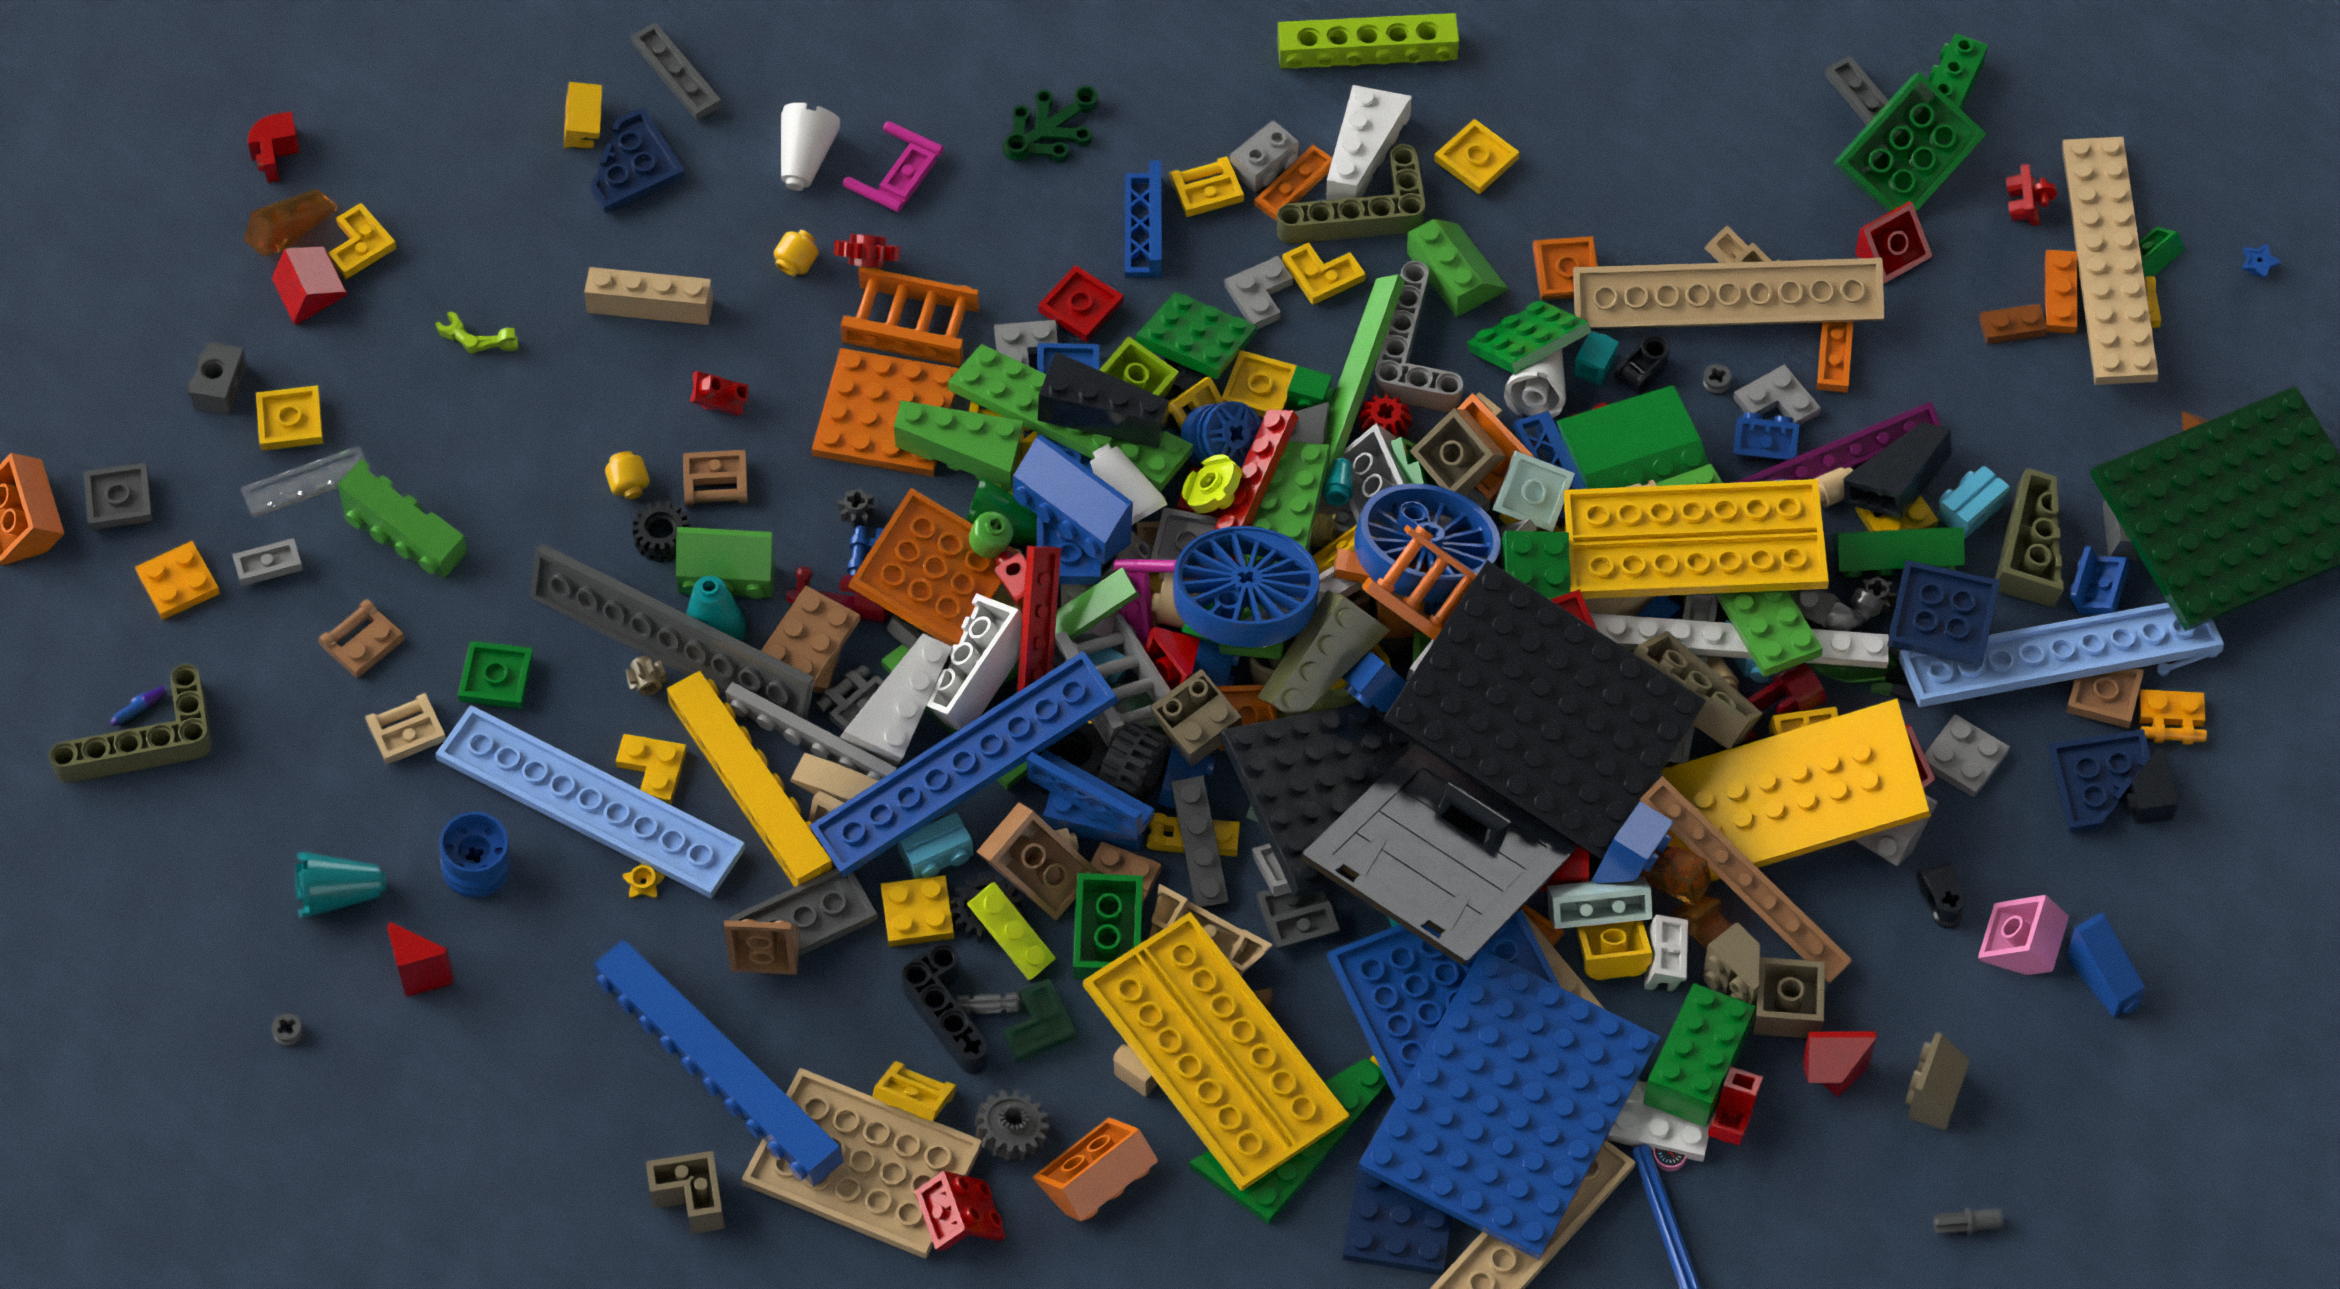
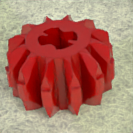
M1386 393L1380 399L1374 394L1371 402H1364L1362 411L1359 414L1362 434L1377 423L1397 438H1406L1408 428H1410L1412 423L1408 404H1401L1399 396L1390 399L1388 393Z

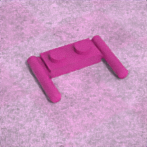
M888 121L883 126L884 132L909 143V145L880 183L879 189L877 190L852 177H846L843 180V186L899 213L935 165L937 158L942 155L944 146Z
M1115 559L1114 570L1125 569L1140 595L1119 609L1118 615L1122 614L1128 625L1133 626L1137 639L1144 649L1150 630L1154 628L1153 611H1151L1149 573L1147 572L1174 573L1177 560Z

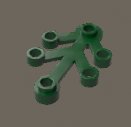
M1088 85L1077 88L1074 93V102L1049 119V109L1053 106V94L1049 90L1038 91L1035 95L1037 107L1035 128L1025 135V125L1030 122V110L1024 105L1016 106L1012 110L1013 133L1004 140L1002 152L1007 159L1017 162L1027 159L1030 155L1051 156V159L1056 163L1065 162L1069 157L1068 146L1065 143L1057 142L1053 145L1036 142L1041 139L1072 140L1079 147L1090 145L1092 133L1089 128L1084 126L1062 128L1060 126L1081 112H1092L1098 106L1097 90ZM1046 98L1048 101L1043 102L1040 99ZM1018 114H1024L1025 116H1024V117H1018L1017 115H1018ZM1080 135H1085V136H1087V137H1086V138H1079L1078 136H1080ZM1057 151H1063L1064 153H1063V154H1056L1055 152H1057Z

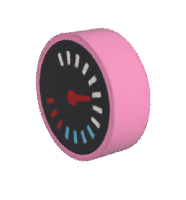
M1658 1148L1653 1149L1656 1165L1664 1171H1676L1686 1161L1687 1155Z

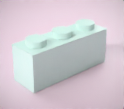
M1639 876L1636 881L1601 884L1590 881L1547 886L1549 918L1555 929L1653 919L1651 887L1644 876Z

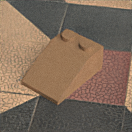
M1020 802L976 851L994 869L1055 921L1076 898L1077 873L1097 874L1099 872L1033 810Z
M744 919L742 921L724 920V932L731 972L797 975L800 944L798 924L783 920L776 922H758L753 919Z

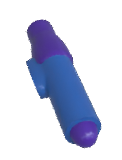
M161 685L152 691L143 692L134 697L130 705L113 715L111 725L121 726L147 708L155 705L167 694L165 688Z

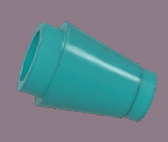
M1337 458L1333 461V465L1322 488L1324 499L1330 505L1344 506L1353 497L1352 463L1348 459Z

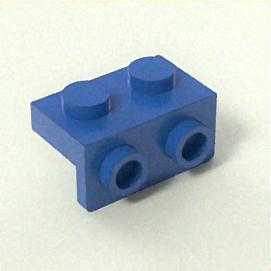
M2085 546L2083 555L2077 562L2075 581L2071 583L2069 588V598L2074 603L2079 614L2101 615L2117 611L2131 565L2127 557L2097 556L2092 546Z

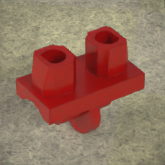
M2020 165L2021 174L2007 177L2006 186L2010 197L2023 195L2024 198L2009 201V213L2012 221L2028 219L2031 227L2040 225L2038 202H2040L2041 207H2048L2049 201H2052L2057 196V187L2052 183H2048L2046 178H2039L2038 184H2036L2035 178L2031 176L2030 165Z
M700 371L693 373L694 387L690 397L691 403L701 405L703 409L709 411L715 409L736 416L743 414V403L748 400V384L734 382Z

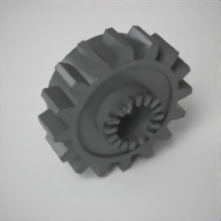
M1000 1090L998 1099L990 1094L987 1102L980 1104L974 1125L977 1126L975 1135L976 1138H982V1147L988 1148L993 1156L998 1155L1007 1161L1015 1158L1023 1160L1027 1154L1034 1156L1037 1147H1043L1049 1130V1125L1046 1124L1048 1114L1045 1112L1039 1113L1042 1104L1040 1102L1031 1104L1030 1094L1020 1098L1018 1090H1014L1012 1096H1007L1004 1090Z

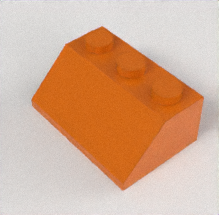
M1472 393L1457 409L1467 410L1506 455L1476 485L1479 491L1495 504L1514 451L1534 458L1535 456Z
M10 453L0 464V565H6L46 553L64 535L42 459Z
M1109 1117L1032 1177L1065 1215L1082 1221L1093 1217L1098 1212V1208L1108 1200L1120 1196L1124 1192V1188L1132 1181L1147 1175L1150 1167L1156 1164L1158 1160L1140 1129Z

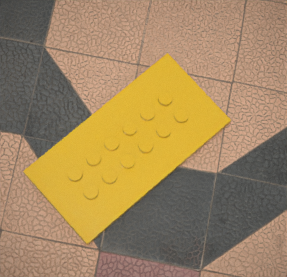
M1818 479L1564 490L1566 532H1569L1570 592L1580 589L1584 599L1828 589L1829 581Z
M1898 699L1662 770L1664 778L1757 868L1931 817ZM1669 830L1668 834L1672 836V839L1667 846V851L1679 891L1720 879L1687 845Z
M1191 912L1083 980L1082 986L1240 1191H1243L1349 1120L1350 1115Z

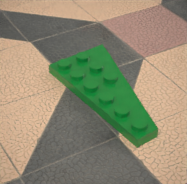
M1367 1058L1325 1081L1326 1086L1350 1115L1349 1120L1243 1191L1239 1190L1209 1150L1191 1160L1189 1168L1269 1225L1389 1085L1381 1068Z

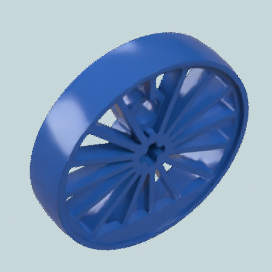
M1401 484L1388 487L1373 495L1366 502L1359 516L1354 538L1356 556L1364 570L1376 582L1380 577L1384 578L1413 538L1403 530L1406 525H1409L1414 530L1417 525L1433 535L1431 542L1476 574L1479 573L1486 562L1485 559L1479 557H1486L1488 561L1497 565L1499 559L1500 535L1491 517L1472 500L1446 488L1428 484ZM1428 511L1436 513L1433 522H1430ZM1388 512H1391V513L1395 516L1396 519H1394L1393 517H1391V516L1388 515L1387 513H1388ZM1442 515L1453 519L1444 528L1438 525ZM1462 526L1468 529V531L1452 534ZM1480 541L1481 544H1475L1470 542ZM1423 545L1408 565L1409 567L1418 560L1415 570L1407 567L1393 586L1396 588L1393 592L1403 597H1409L1426 574L1420 572L1423 562H1425L1426 570L1428 571L1438 558V555ZM1448 564L1421 602L1444 603L1464 574Z
M1225 527L1207 532L1195 538L1182 550L1176 561L1173 574V600L1182 620L1195 632L1210 640L1236 647L1269 646L1294 637L1311 622L1319 599V571L1310 553L1302 545L1286 535L1260 527ZM1242 554L1251 555L1248 567L1245 565ZM1229 555H1235L1237 564ZM1257 556L1264 557V558L1255 566V562H1256ZM1186 578L1195 579L1193 581H1185ZM1192 593H1203L1195 597L1189 595ZM1291 597L1301 598L1305 600L1303 602H1299ZM1214 602L1211 610L1203 608V606ZM1257 603H1259L1273 619L1262 620L1258 610ZM1275 604L1291 612L1284 614ZM1250 607L1254 621H1240L1244 608Z

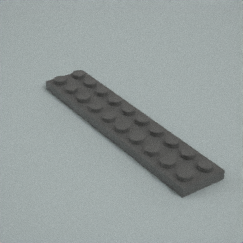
M543 543L535 550L530 598L626 646L651 656L657 661L661 660L663 664L687 676L701 671L706 680L712 679L719 692L725 695L729 685L734 682L805 720L808 719L815 677Z

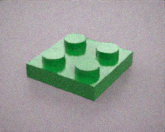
M470 641L457 695L459 702L522 709L534 657L533 648Z

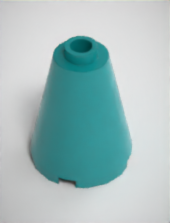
M716 576L700 578L694 585L686 614L743 641L747 629L746 619L724 582Z
M309 852L297 853L296 857L302 861V863H296L295 866L296 899L303 900L304 909H298L300 918L311 917L380 897V891H386L385 871L379 870L378 865Z

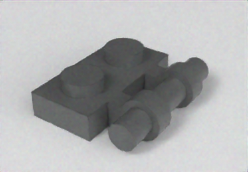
M861 665L855 671L850 670L843 676L844 680L834 688L829 687L822 693L823 697L815 703V706L821 713H824L830 707L835 708L829 713L830 720L839 729L844 731L884 681L876 675L866 682L864 679L871 673L865 665ZM856 690L849 698L845 699L843 697L849 691Z

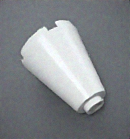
M807 103L787 104L781 113V180L786 183L787 188L795 191H802L803 188L810 187L840 130V118L836 114L820 106H817L816 111L806 109Z
M1562 349L1511 375L1505 385L1504 399L1507 406L1516 415L1522 417L1523 413L1533 416L1549 411L1551 417L1554 418L1560 414L1566 402Z
M1108 443L1092 452L1095 459L1090 461L1093 473L1133 502L1132 525L1167 505L1165 497L1118 446L1111 449Z

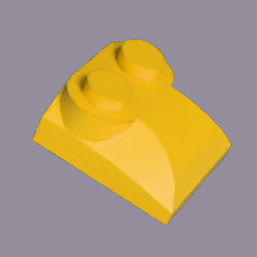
M1642 920L1576 927L1584 958V972L1595 980L1628 976L1636 977L1647 972L1652 964V950Z

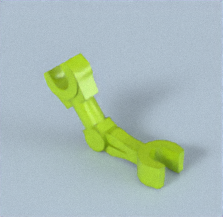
M451 311L447 313L448 319L452 323L451 325L443 326L439 321L435 323L440 336L452 341L458 340L472 354L493 347H500V349L505 351L519 349L515 328H504L498 332V335L494 336L479 335L476 337L465 331L457 314Z

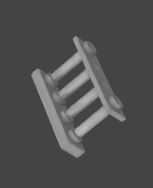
M1122 614L1116 615L1112 634L1079 644L1072 642L1065 631L1055 634L1053 662L1056 667L1062 665L1083 650L1087 655L1116 645L1125 657L1095 666L1102 677L1133 669L1139 681L1113 688L1112 691L1118 700L1147 692L1155 703L1171 691L1137 639L1133 626L1128 625ZM1151 705L1123 714L1116 712L1112 706L1091 719V722L1107 747L1110 748L1119 732L1132 721L1141 722L1155 716L1150 709Z

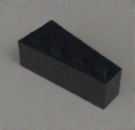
M1055 352L1039 393L1038 421L1159 448L1167 427L1169 400Z

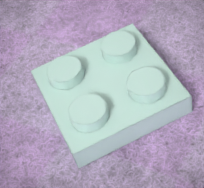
M1514 451L1492 510L1520 521L1531 519L1536 527L1553 532L1564 504V490H1569L1575 473Z

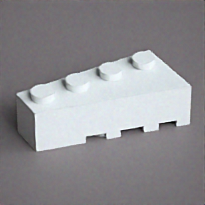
M1356 85L1352 86L1327 178L1326 200L1362 197L1372 181L1376 169L1385 160L1387 151L1391 145H1394L1403 125H1406L1410 119L1412 96Z
M977 593L972 601V604L975 606L971 617H965L961 626L964 630L958 645L953 644L949 653L951 657L949 667L942 670L926 705L945 725L956 730H960L981 716L1018 661L1020 655L1022 613L1016 608Z
M923 633L843 731L840 738L897 767L903 759L952 647Z

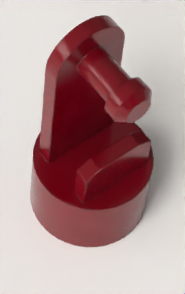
M801 566L795 570L797 586L786 592V600L789 603L793 604L804 587H809L810 579L813 577V571L809 567ZM847 574L843 576L839 582V590L854 593L855 596L815 590L860 614V620L885 624L888 619L889 610L848 587L854 575Z
M1804 662L1774 676L1772 684L1747 700L1758 710L1763 711L1782 699L1783 702L1779 703L1776 707V715L1813 710L1826 701V694L1815 673ZM1753 729L1744 741L1741 742L1742 745L1755 741L1756 733Z

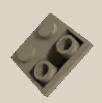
M1202 669L1150 706L1165 734L1171 739L1172 745L1190 767H1193L1223 745L1219 737L1223 729L1242 726V719L1239 713Z
M1736 922L1708 944L1702 974L1706 984L1714 991L1718 990L1722 994L1755 1005L1759 988L1760 944Z
M1935 1032L1932 1043L1925 1042L1917 1070L1914 1071L1905 1104L1910 1105L1907 1118L1946 1131L1970 1060L1941 1033Z

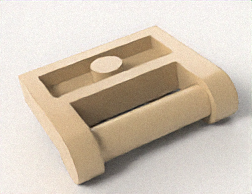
M426 693L416 696V700L379 715L375 716L373 713L365 716L368 728L386 765L446 740L444 731ZM418 712H422V714L418 716H415L398 724L392 725L385 729H381V727L386 726L388 724H391L393 722H396Z

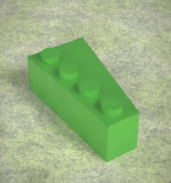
M900 401L894 424L895 447L930 461L936 459L946 463L947 468L955 471L961 469L975 475V479L980 480L981 477L988 478L1011 493L1013 475L1017 470L1024 443L1022 420Z
M360 459L337 484L345 520L356 529L362 528L369 532L371 537L378 543H387L401 557L405 559L411 558L418 562L427 573H436L440 577L445 578L468 552L464 535L432 511L426 515L424 509L415 498L409 494L405 498L402 497L391 486L393 484L391 480L383 474L378 479L368 471L370 465L363 459Z

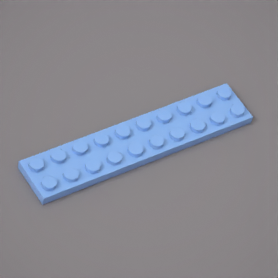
M2167 602L1991 634L1988 637L1982 667L1907 650L1900 651L1899 662L1918 707H1925L2220 653L2223 650L2224 643L2213 620L2185 632Z
M470 705L436 752V759L449 767L643 865L650 866L653 870L711 899L746 849L745 842Z

